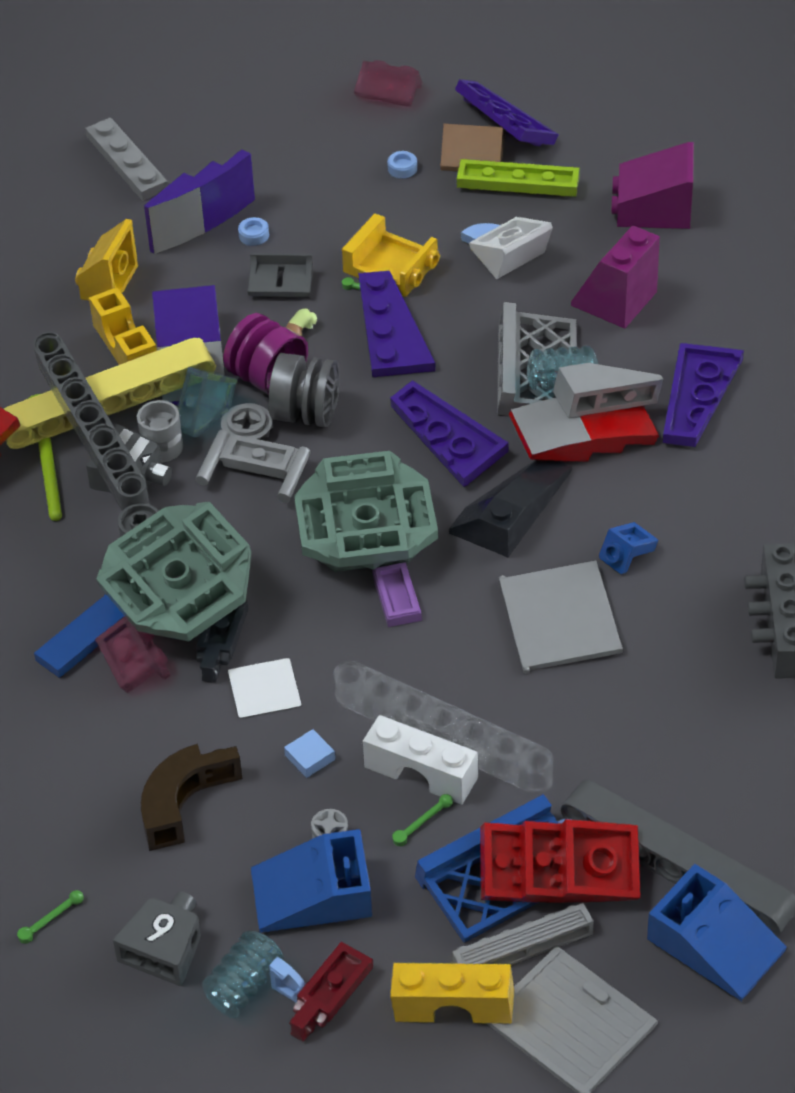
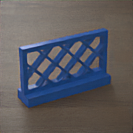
M543 794L489 823L521 825L524 821L558 822L550 812L552 805ZM480 828L417 860L416 880L422 889H428L463 943L539 903L513 902L507 908L489 905L490 900H486L484 904L463 898L467 884L481 887V878L469 875L471 866L481 862ZM446 879L463 882L459 897L443 894L437 884ZM451 904L457 906L456 911L453 909ZM461 907L483 912L481 922L467 929L459 918ZM487 913L493 914L492 916L486 918Z

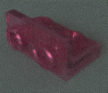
M363 60L354 93L356 97L411 107L416 88H421L423 82L419 71L413 67L406 65L395 67L380 60H374L373 62Z
M123 617L95 638L120 688L129 693L154 673H157L166 680L171 676L165 666L168 659L164 652L157 645L153 644L152 639L155 638V635L137 631L129 620Z

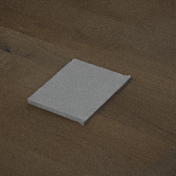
M596 560L505 577L502 575L499 577L502 595L524 674H529L531 670L623 653Z
M556 946L514 986L512 1023L486 1024L575 1093H591L658 1025V1020Z

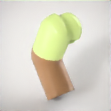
M309 309L298 310L288 322L286 328L302 336L303 328H313V324L317 322V316L315 313L310 312Z

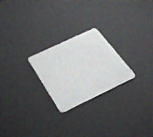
M289 658L228 670L240 718L301 706Z

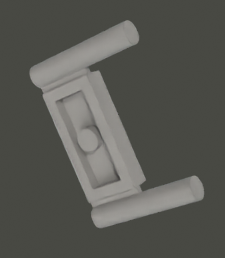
M219 430L195 480L200 485H207L218 461L222 460L224 467L285 479L277 498L279 501L287 503L291 499L311 451L307 447H299L297 449L288 445L234 434L230 435L225 430Z

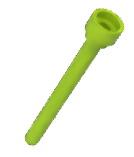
M50 437L40 440L38 445L49 517L52 521H59L62 518V509Z

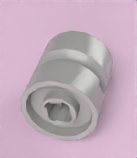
M163 400L151 401L143 405L137 413L140 435L159 445L162 463L177 458L183 450L178 408L173 403Z

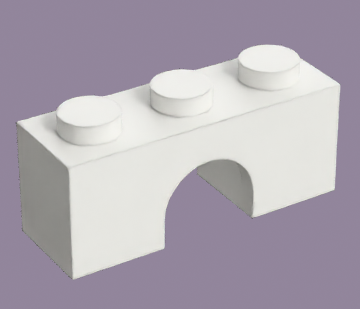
M382 715L377 717L363 739L365 768L396 780L404 767L415 769L427 779L430 793L438 796L449 794L453 798V802L463 805L478 779L477 751Z

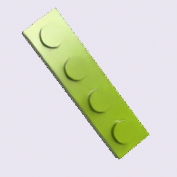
M460 159L457 188L576 197L580 168Z

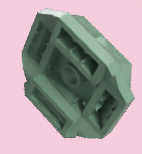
M391 451L323 458L315 468V473L302 485L294 496L302 555L320 561L334 572L363 568L374 570L380 566L404 562L409 563L421 550L438 539V527L428 479L415 469L402 463L401 459Z
M211 502L197 503L196 506L164 507L108 545L102 568L99 570L96 580L99 587L137 631L190 641L246 602L252 552L250 545Z

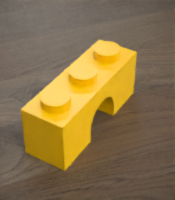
M118 287L89 297L93 326L119 365L157 351L156 344L143 325L135 327L131 307Z
M394 963L390 998L395 1021L434 1022L436 1009L443 1006H457L471 1013L473 1023H512L514 984L511 964Z

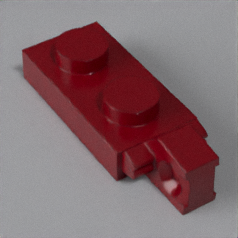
M340 942L298 993L297 1002L293 1007V1012L296 1014L289 1022L291 1025L290 1035L304 1042L314 1031L316 1025L323 1028L327 1022H330L373 969V959Z

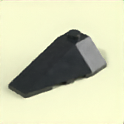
M534 460L466 506L449 528V534L508 558L571 473L572 466L555 460Z

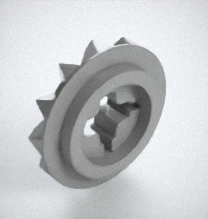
M244 403L236 405L224 413L221 419V428L230 435L234 434L260 440L261 437H269L270 429L273 428V420H271L269 411L263 406ZM247 419H249L251 423L249 429H243Z

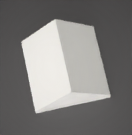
M515 217L469 242V246L492 275L499 279L545 253L553 227L551 222Z

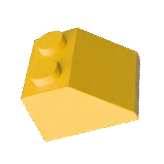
M125 219L99 238L95 247L89 250L88 258L83 267L78 269L75 278L76 285L79 286L81 299L89 301V297L116 287L119 288L121 293L124 292L138 267L132 220Z

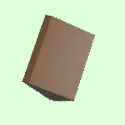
M443 124L441 170L458 171L460 159L502 162L506 138L505 129L503 127Z

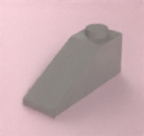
M584 363L559 367L553 393L568 418L655 404L659 397L663 378L661 375Z

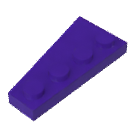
M459 79L455 90L464 97L463 100L479 108L485 115L489 116L519 141L528 142L538 147L541 144H555L558 133L477 81Z
M390 270L358 273L372 377L436 371V363Z
M680 343L663 432V443L696 447L743 361L744 350Z
M413 380L390 397L391 407L463 487L467 486L509 452V443Z

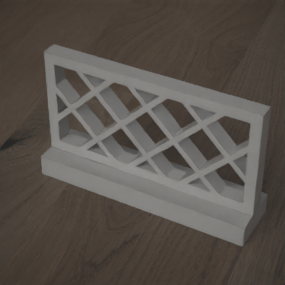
M503 302L498 323L497 415L509 416L512 408L515 409L539 401L553 399L552 397L555 396L553 389L556 378L552 374L556 373L559 367L577 365L576 319L516 312V303ZM520 324L532 325L537 330L529 334ZM554 328L567 329L568 334L560 337L552 330ZM544 335L553 343L545 347L537 338ZM529 344L537 352L529 356L521 348ZM560 348L568 356L560 360L552 352ZM544 357L553 365L544 369L536 361ZM529 367L537 375L529 379L521 370ZM545 380L553 388L545 392L536 384ZM528 389L537 398H520V393Z

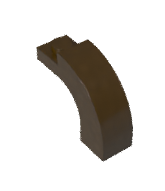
M194 744L173 753L154 769L146 781L141 796V814L149 851L185 842L180 811L185 801L191 795L208 787L243 779L237 746L216 749L201 755L198 744Z

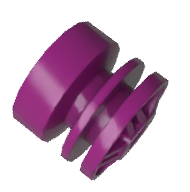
M253 313L241 320L231 332L223 354L224 367L229 373L239 376L243 381L251 382L255 388L269 395L272 371L280 353L304 356L307 362L309 353L308 343L303 336L288 328L281 327L278 322L270 320L269 317L260 313Z

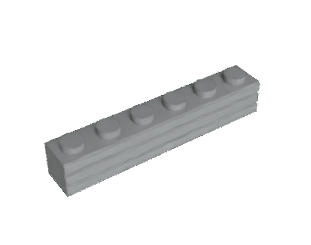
M584 903L571 905L565 910L547 914L536 921H528L522 926L511 930H504L493 937L483 938L468 946H461L452 951V964L513 965L550 951L556 946L561 947L593 935L594 921Z

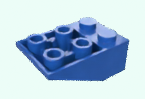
M360 829L322 834L251 867L259 933L373 917L371 889Z
M696 864L683 875L649 912L647 939L740 1001L746 997L787 948L725 882Z

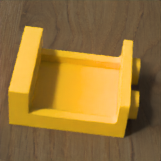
M376 213L342 248L343 272L359 278L358 273L390 270L399 291L404 297H407L414 287H418L421 284L423 277L430 269H434L437 266L440 258L438 240L431 237L424 245H420L387 232L385 217Z

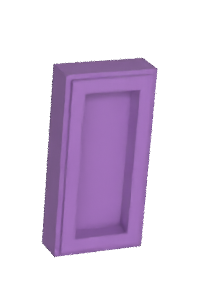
M406 562L372 569L374 583L387 626L392 627L422 621L421 610Z

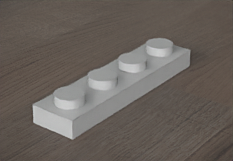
M112 118L85 128L86 137L142 201L156 196L168 186V181Z

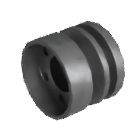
M280 353L273 367L269 388L268 406L271 420L295 422L302 409L304 424L312 425L315 421L319 427H328L332 421L339 398L340 383L337 361L326 359L322 363L321 358H313L308 370H306L304 356Z

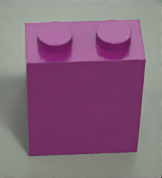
M686 142L619 164V176H613L612 194H618V196H612L611 214H617V227H631L634 225L640 228L690 229L694 142Z
M632 225L598 263L572 299L571 306L625 329L657 293L660 236Z

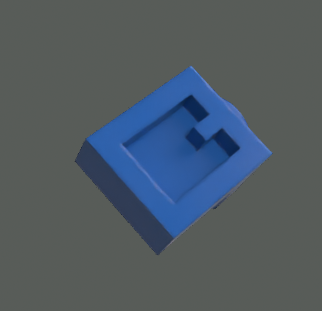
M635 522L610 528L600 550L599 558L618 573L624 574L627 573L633 557L655 551L659 540Z

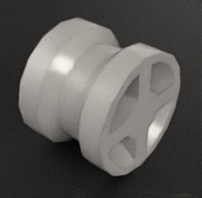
M324 809L316 813L311 821L312 839L322 834L348 831V821L345 814L336 809Z

